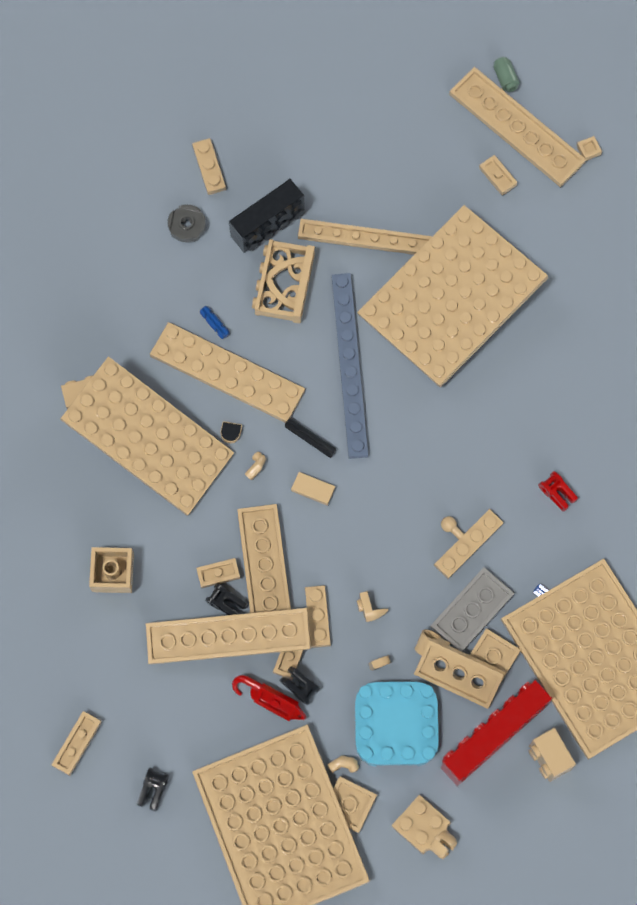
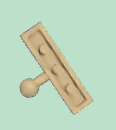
M489 509L464 534L457 527L456 520L453 517L447 516L443 518L441 528L445 532H451L458 541L434 566L449 579L504 522Z

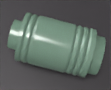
M507 57L495 60L493 68L502 90L507 92L515 91L520 82L511 60Z

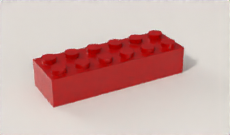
M536 680L532 683L529 681L519 689L517 697L512 695L507 699L501 711L496 709L489 716L486 724L482 722L474 729L471 738L466 736L458 743V749L455 752L450 750L443 757L441 769L457 787L549 705L552 697Z

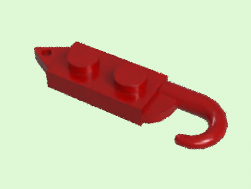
M239 675L232 681V688L236 694L242 695V692L238 689V683L241 682L250 686V695L254 703L287 721L291 719L305 720L307 717L299 707V702L265 683L261 684L245 675Z

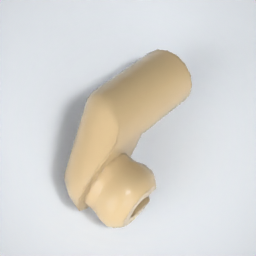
M256 452L252 456L255 463L245 473L250 480H253L262 470L266 461L265 455H262L261 452Z
M344 755L327 764L332 773L342 767L348 768L351 773L359 769L358 761L355 758Z

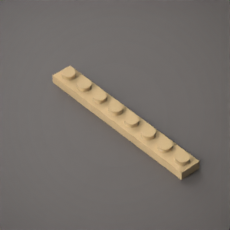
M307 219L300 220L298 239L413 255L432 237Z

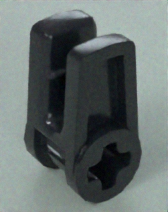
M217 583L210 597L205 599L209 605L227 615H238L239 612L235 611L233 607L226 605L225 601L231 602L242 610L247 606L246 602Z
M290 666L288 673L299 682V686L286 677H282L279 681L298 700L309 705L311 697L320 688L296 668Z
M149 767L137 806L144 807L146 801H148L150 789L155 788L153 798H151L150 810H157L169 779L168 773L161 774Z

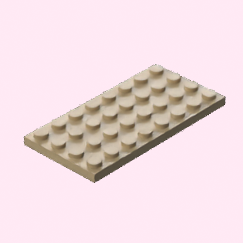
M109 356L60 418L62 422L186 516L189 515L234 454L232 450Z

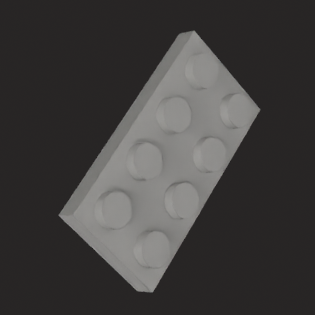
M483 567L430 627L445 641L450 642L453 648L463 652L512 598L514 593Z

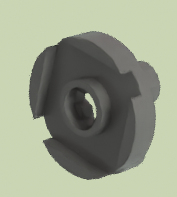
M181 205L168 216V229L171 236L178 241L196 242L205 231V217L200 212V209L194 205ZM186 220H189L191 225L184 227L182 222L184 223Z

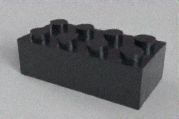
M288 179L229 221L231 238L243 253L248 250H254L262 240H268L275 231L285 228L292 219L302 216L305 211L304 194L291 179Z

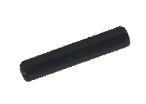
M292 418L286 421L285 428L329 458L335 454V447Z

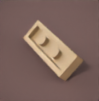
M210 138L192 143L207 194L211 195L225 191L226 186Z
M325 585L305 587L311 648L330 646Z
M83 711L51 765L70 776L99 728L101 721Z

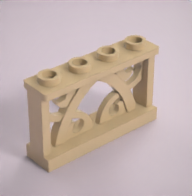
M269 239V243L264 246L263 256H266L265 262H261L259 273L262 274L261 280H257L256 284L258 295L257 298H253L252 303L255 315L290 320L301 324L315 255V246H301ZM276 251H283L287 255L288 260L284 261L280 254V259L274 260L273 254ZM290 253L305 255V257L291 258ZM271 264L274 267L269 271V267ZM292 266H294V270L299 268L301 270L300 273L294 274ZM288 268L289 275L295 281H298L299 285L289 286L281 294L272 279L278 273ZM267 284L269 291L264 292ZM290 291L296 293L295 297H290V295H288V299L286 298V295ZM269 297L271 299L269 304L274 303L276 299L279 302L273 308H266L263 301ZM281 305H284L285 307L293 310V312L283 311L279 309Z

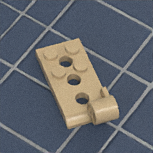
M422 630L415 646V651L422 657L414 675L489 709L505 671L449 646L450 642L441 639L434 631ZM441 660L446 664V667L440 669L436 666L435 662ZM461 669L465 676L457 677L454 670ZM474 678H480V679H482L483 685H482V686H477V685H475V684L473 683V679H474Z

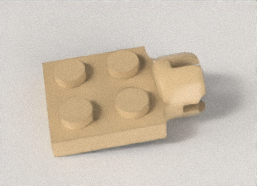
M420 795L391 825L422 855L430 850L443 859L449 855V850L443 844L451 851H453L457 844L456 838L447 831L451 822Z

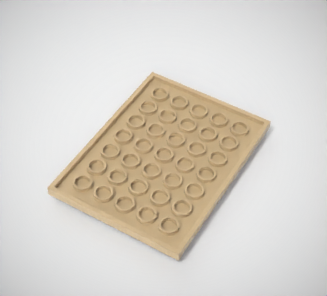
M463 205L357 313L441 388L548 279V275Z
M605 559L598 561L501 618L502 623L517 647L521 650L520 652L541 686L552 697L551 702L587 760L637 731V609Z
M308 725L192 771L242 905H315L370 882Z

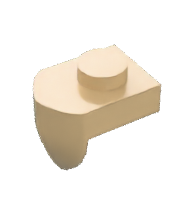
M367 591L360 593L359 600H356L359 612L363 611L366 622L374 621L388 612V609L372 611Z

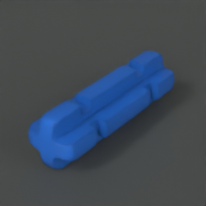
M208 306L200 310L201 316L206 319V322L218 333L217 335L221 339L229 335V330L225 326L223 327V323L212 313Z

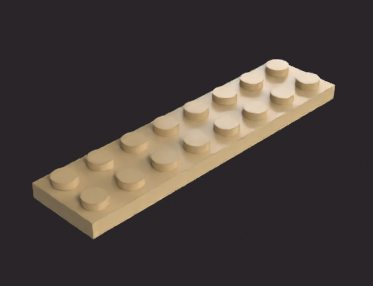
M474 67L449 91L451 97L560 188L585 164L586 159L477 68Z
M170 322L167 323L150 353V357L284 423L291 418L305 392V388Z
M307 608L146 623L148 664L311 649Z

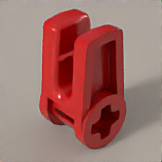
M555 471L550 473V477L547 480L541 481L538 484L540 490L563 512L568 509L569 505L557 491H560L570 503H575L578 500V497Z

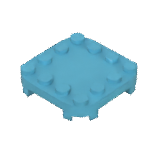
M373 682L360 688L355 701L356 751L361 760L375 767L381 765L422 766L434 758L439 743L438 702L436 694L430 685L420 682Z

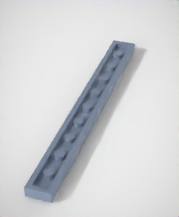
M351 273L332 274L348 458H367L368 447Z

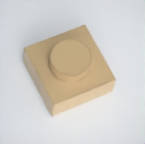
M594 136L577 142L576 146L586 161L602 154V150Z

